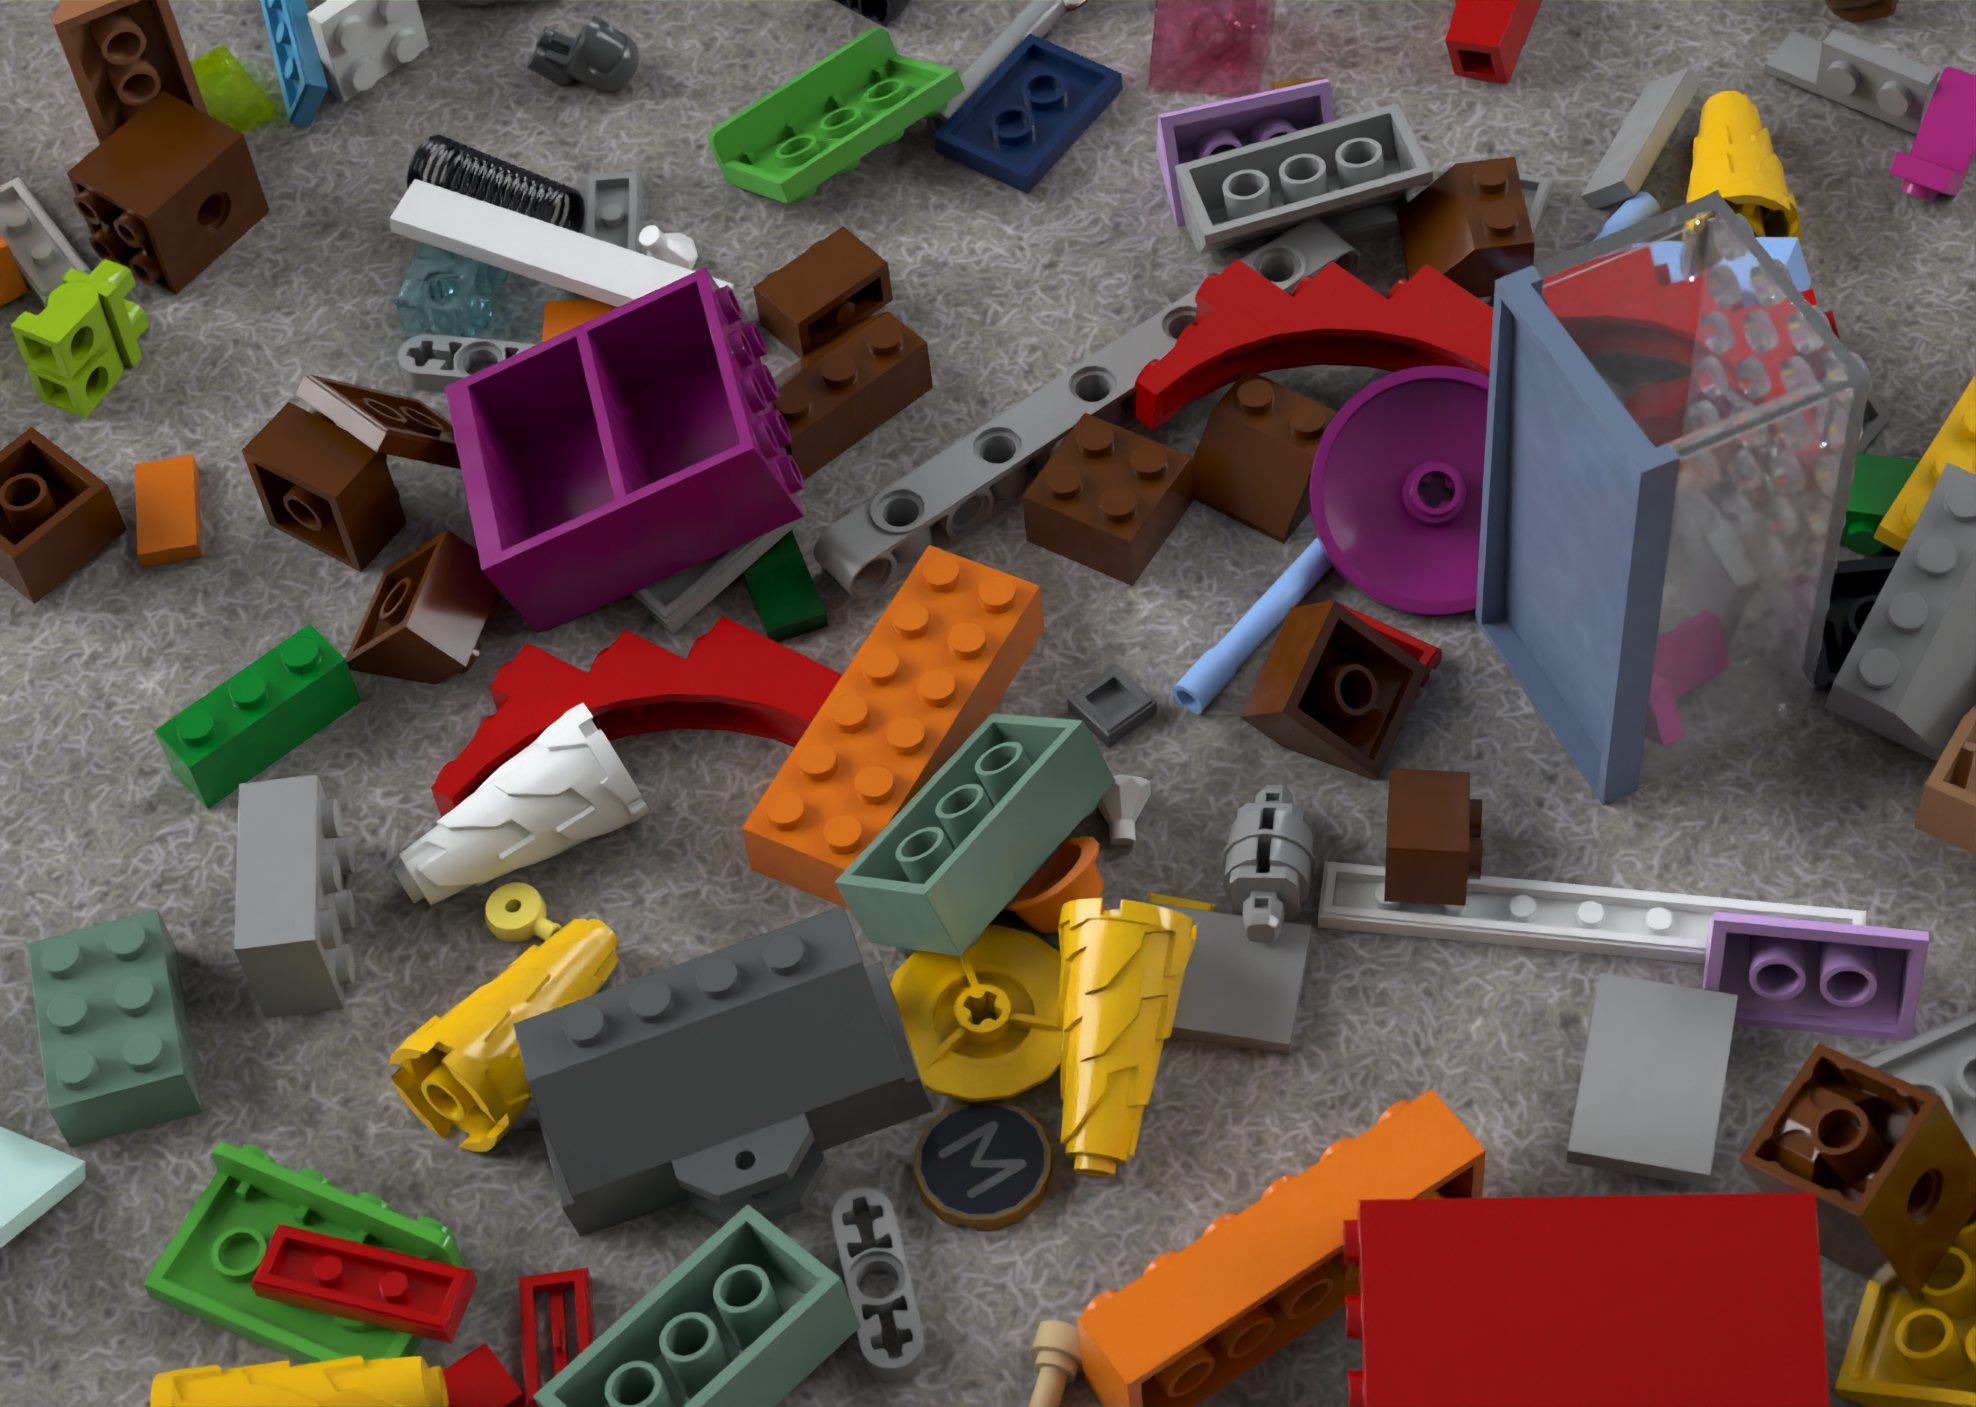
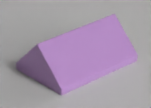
M1322 79L1158 115L1156 154L1177 227L1186 225L1183 217L1177 183L1176 165L1335 121L1330 81Z
M1714 911L1708 921L1703 989L1738 995L1735 1025L1907 1041L1912 1039L1929 945V932Z

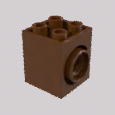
M165 91L159 93L67 172L76 195L74 204L87 222L92 235L89 240L94 251L103 260L118 261L129 267L136 277L147 286L153 287L158 284L175 295L270 212L244 134Z
M1819 1043L1739 1159L1761 1193L1815 1192L1820 1255L1914 1301L1976 1208V1155L1942 1098Z

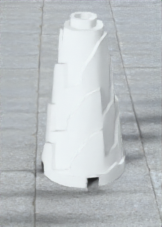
M584 703L566 711L536 741L500 766L473 794L436 821L438 824L436 827L399 854L404 864L395 869L394 872L414 904L425 897L432 906L474 885L480 887L501 875H507L521 867L554 857L592 837L606 834L627 824L634 823L650 812L646 803L641 799V793L601 729L598 730L593 723V716Z

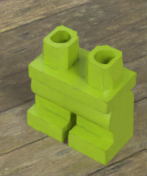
M107 259L103 260L90 275L71 268L61 278L63 285L52 291L48 297V306L38 316L24 311L10 325L24 362L30 364L27 370L39 401L84 419L89 416L120 379L124 372V365L133 368L143 355L137 339L150 325L145 311L137 303L123 299L136 285L131 270L126 266Z

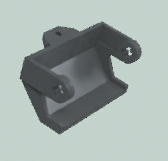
M844 905L513 1024L561 1206L579 1236L619 1225L690 1199L697 1216L720 1226H724L747 1204L768 1221H774L805 1209L828 1169L823 1154L824 1150L933 1111L884 966L880 961L865 967ZM770 1189L766 1196L755 1198V1194Z

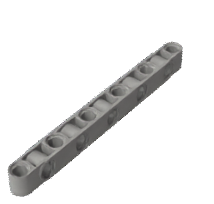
M1315 218L1300 223L1240 261L1289 295H1292L1302 279L1309 275L1315 277L1331 261L1353 276H1356L1362 259L1356 249L1322 221ZM1199 287L889 485L873 499L832 524L816 542L814 547L815 560L852 598L857 600L868 599L911 572L928 545L944 550L1021 500L1023 494L1084 413L1126 430L1139 423L1140 421L1135 418L1136 379L1147 363L1153 359L1160 361L1175 347L1176 341L1183 330L1191 323L1196 322L1197 303H1195V296Z

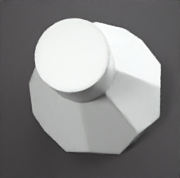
M655 225L646 226L639 234V241L647 249V256L690 270L693 269L698 258L693 239L682 233H663Z
M1118 774L1113 776L1116 782L1097 802V807L1109 824L1110 844L1133 845L1136 843L1135 822L1151 794L1150 781L1142 777Z

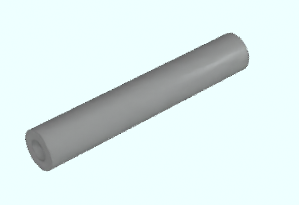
M1032 0L960 77L965 90L947 101L948 106L941 113L926 118L929 127L937 132L1029 34L1043 38L1066 13L1064 1Z

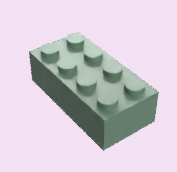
M991 713L834 883L870 943L961 956L979 941L981 933L1000 911L1019 896L1021 888L1040 866L1058 852L1059 845L1081 820L1094 812L1097 802L1116 781L1083 720Z
M747 1204L533 1397L539 1407H775L861 1326L842 1279Z

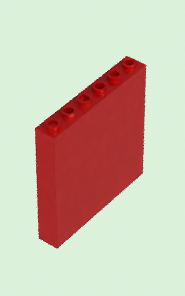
M1815 1192L1358 1200L1357 1219H1343L1344 1265H1359L1360 1294L1345 1296L1347 1340H1361L1362 1370L1348 1371L1349 1407H1830Z

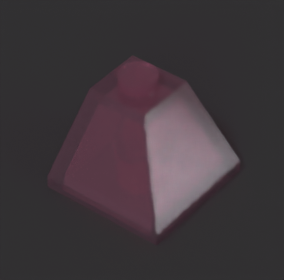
M1156 0L1148 86L1244 95L1260 93L1273 36L1276 0Z

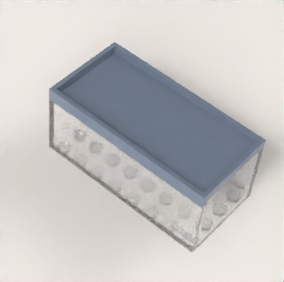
M1718 192L1495 280L1475 621L1602 805L1807 717L1811 693L1815 685L1814 677L1819 651L1822 648V635L1826 614L1830 606L1829 598L1834 572L1837 568L1840 540L1846 522L1845 514L1851 484L1854 480V467L1859 440L1863 433L1862 424L1868 393L1872 385L1870 372L1864 360L1858 354L1848 351L1831 330L1825 313L1818 306L1810 305L1793 284L1791 275L1783 262L1778 259H1772L1755 238L1748 220L1742 214H1735Z

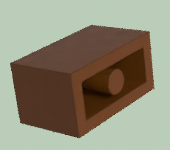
M844 226L825 239L814 243L803 254L779 270L771 272L763 281L753 287L760 324L800 359L855 320L871 316L893 300L888 262Z
M1390 768L1384 901L1466 905L1467 879H1480L1482 865V839H1480L1482 799H1470V772Z

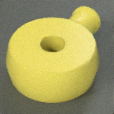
M513 882L497 888L486 902V924L490 931L502 941L517 943L526 941L535 935L547 941L562 929L559 924L546 919V903L543 897L534 887L526 883Z

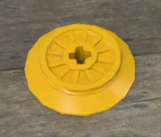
M993 924L988 925L981 933L979 941L961 956L916 950L895 971L890 985L927 1089L936 1094L969 1102L1012 1098L1047 1081L1061 1066L1062 1032L1057 1025L1061 954L1058 950L1033 933ZM988 1011L995 1012L996 1020L985 1018L980 1025L973 1024L972 1015L977 1018H983L987 1015Z

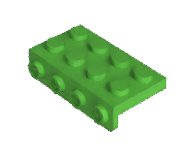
M875 27L712 129L708 136V142L723 177L729 184L786 204L799 203L811 197L816 192V186L831 176L844 174L856 168L861 162L860 158L876 147L886 146L899 140L905 133L904 129L916 121L941 113L948 106L947 101L965 89L957 70L897 54L889 33L884 29Z
M219 1142L211 1154L218 1171L143 1283L149 1296L305 1364L358 1355L362 1356L363 1360L413 1357L424 1337L258 1297L251 1287V1282L278 1224L465 1268L454 1241V1234L445 1225L432 1218L420 1216L415 1221L398 1214L387 1202L371 1193L360 1192L358 1196H354L339 1190L328 1178L312 1169L301 1168L299 1172H295L278 1165L268 1153L253 1145L244 1144L239 1149L227 1143Z

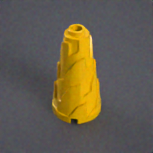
M1721 91L1709 97L1702 107L1699 134L1693 138V167L1690 175L1686 209L1680 213L1679 237H1683L1694 270H1702L1723 263L1735 250L1740 237H1798L1800 246L1802 243L1800 217L1793 193H1788L1782 163L1773 151L1769 130L1767 127L1763 128L1756 105L1751 103L1746 94L1738 91Z
M1087 898L1064 903L1061 908L1058 926L1061 954L1057 1022L1062 1032L1060 1093L1063 1100L1061 1144L1066 1145L1065 1155L1068 1159L1075 1160V1172L1088 1176L1110 1178L1115 1177L1116 1166H1125L1129 1155L1134 1156L1144 1107L1149 1103L1154 1088L1164 1039L1171 1036L1186 965L1196 943L1198 924L1193 925V919L1180 912L1157 905L1123 899L1120 902V909L1102 912L1104 898Z
M598 919L572 920L540 946L533 944L490 983L479 987L441 1018L435 1015L411 1036L407 1037L392 1053L389 1065H400L402 1063V1066L391 1076V1079L410 1110L443 1139L448 1136L453 1125L468 1133L469 1136L458 1146L459 1148L473 1152H486L492 1149L508 1133L532 1101L531 1096H529L532 1091L527 1080L513 1024L595 995L619 962L616 950L618 939L612 929Z
M358 1355L290 1366L289 1360L227 1369H221L219 1365L215 1364L158 1373L152 1381L150 1407H448V1394L441 1366L428 1367L422 1356L363 1360L362 1356Z

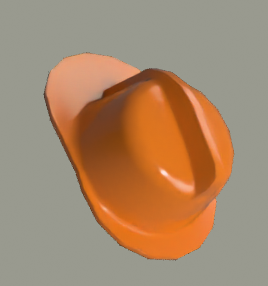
M1066 837L1059 845L1058 852L1040 866L1021 888L1019 896L1012 903L1005 906L1003 910H1012L1037 932L1042 934L1058 932L1061 908L1064 903L1078 899L1101 898L1103 895L1104 879L1095 862L1100 844L1094 837ZM1104 903L1102 906V912L1106 911Z

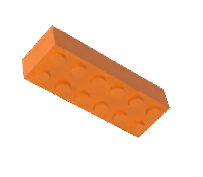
M928 545L742 826L751 870L839 906L844 905V908L850 910L834 882L993 712L1044 631L1040 586Z
M1433 1089L1412 1102L1406 1099L1395 1103L1382 1114L1375 1126L1355 1139L1344 1137L1336 1141L1323 1153L1318 1163L1298 1176L1288 1174L1279 1178L1266 1189L1261 1200L1241 1213L1229 1212L1217 1218L1208 1226L1202 1238L1179 1253L1172 1250L1158 1256L1148 1265L1142 1277L1122 1290H1107L1095 1297L1087 1305L1083 1315L1077 1318L1085 1383L1104 1407H1195L1346 1307V1295L1360 1294L1359 1265H1344L1343 1219H1357L1358 1200L1482 1198L1486 1150Z

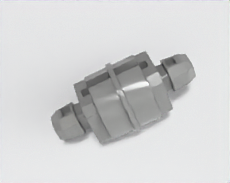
M1266 785L1256 795L1255 803H1246L1238 809L1237 819L1230 826L1228 844L1224 848L1222 861L1225 870L1223 889L1227 898L1232 901L1233 914L1243 916L1244 932L1248 939L1253 942H1272L1281 933L1283 922H1292L1300 916L1301 905L1308 899L1310 880L1314 874L1316 860L1313 855V833L1310 826L1305 823L1304 810L1293 803V795L1289 788L1284 785Z

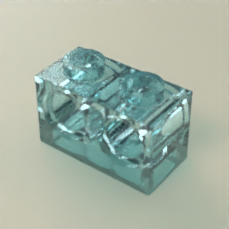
M420 242L395 303L406 340L421 334L476 338L479 329L488 327L493 308L492 296L497 285L502 286L505 284L509 271Z

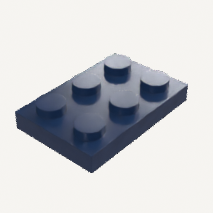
M1029 34L933 135L935 152L1028 194L1123 90L1122 73L1033 34Z

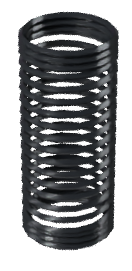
M440 134L431 136L424 141L412 157L406 179L407 190L414 179L423 181V174L429 158L440 145L445 144L438 151L430 165L426 183L431 184L435 166L442 154L447 150L448 154L440 164L435 177V186L454 192L459 191L463 195L468 193L467 196L474 198L476 196V199L481 201L484 199V202L492 203L496 206L501 204L502 208H509V210L517 211V213L523 215L526 213V216L547 223L551 222L556 204L560 200L558 216L554 222V225L557 226L563 216L565 195H568L569 207L562 227L578 233L581 230L585 214L584 200L580 191L547 177L544 178L532 171L520 168L489 154L487 155L482 151H478L465 144L463 145ZM471 160V165L467 170V163ZM447 164L445 174L440 183L442 172L444 170L445 165ZM479 164V169L475 174L476 166ZM487 167V173L482 179L484 169ZM495 171V176L491 181L492 173ZM503 174V180L498 187L500 176ZM511 178V184L509 185L508 189L506 190L507 184H508V180ZM519 182L520 186L514 194L516 184ZM528 184V190L523 196L524 187ZM536 188V194L531 200L532 191ZM544 192V196L539 202L540 195Z

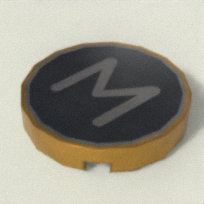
M999 1099L977 1102L966 1101L945 1109L926 1126L915 1147L914 1174L925 1205L943 1222L960 1228L959 1224L967 1227H977V1231H998L1017 1224L1041 1205L1048 1191L1047 1185L1052 1173V1151L1042 1125L1023 1108Z

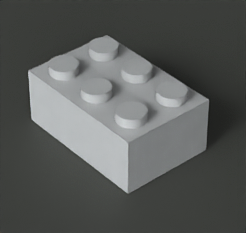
M317 774L239 784L234 951L265 1018L343 1009L344 984L354 983L355 981L353 951L350 944H345V929L354 928L356 920L352 892L350 889H345V874H353L356 870L355 849L351 836L341 835L342 823L336 798L327 799Z

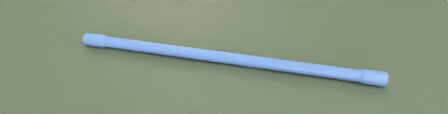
M1638 191L1635 197L1627 199L1609 218L1600 234L1580 255L1625 243L1627 236H1642L1661 214L1660 205L1657 200L1647 192ZM1318 537L1214 648L1206 651L1174 685L1172 694L1178 704L1195 714H1201L1234 678L1237 669L1288 615L1290 608L1295 607L1333 566L1321 547Z

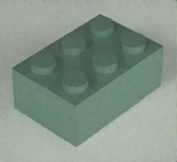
M158 909L27 943L48 1110L70 1148L203 1113L178 952Z

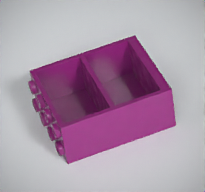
M706 268L700 269L444 387L481 570L536 633L558 627L804 517L797 492L804 489L805 484L796 462L790 454L787 455L785 446L792 443V437L783 416L778 409L774 410L772 401L780 397L779 391L771 372L765 364L762 365L760 359L761 356L767 354L764 339L753 321L746 324L742 321L743 314L731 288L728 285L719 288Z

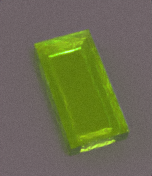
M224 45L190 61L207 112L211 117L244 134L278 116L273 101Z

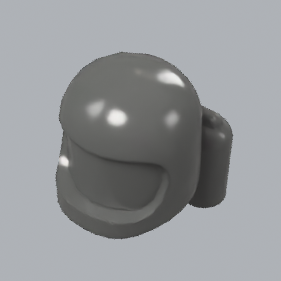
M594 15L590 23L584 25L576 38L565 36L545 26L537 40V48L534 50L527 68L562 87L576 85L578 80L600 91L610 93L621 90L633 78L638 66L639 51L635 42L629 36L614 29Z

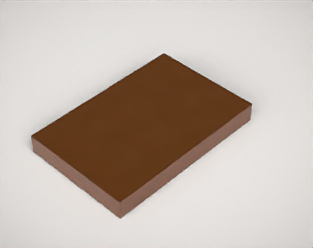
M304 375L295 394L374 451L461 469L452 423L420 400L319 376Z

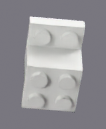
M326 0V2L307 13L330 91L343 102L347 101L360 91L371 88L377 80L404 62L412 61L421 51L429 47L418 0Z

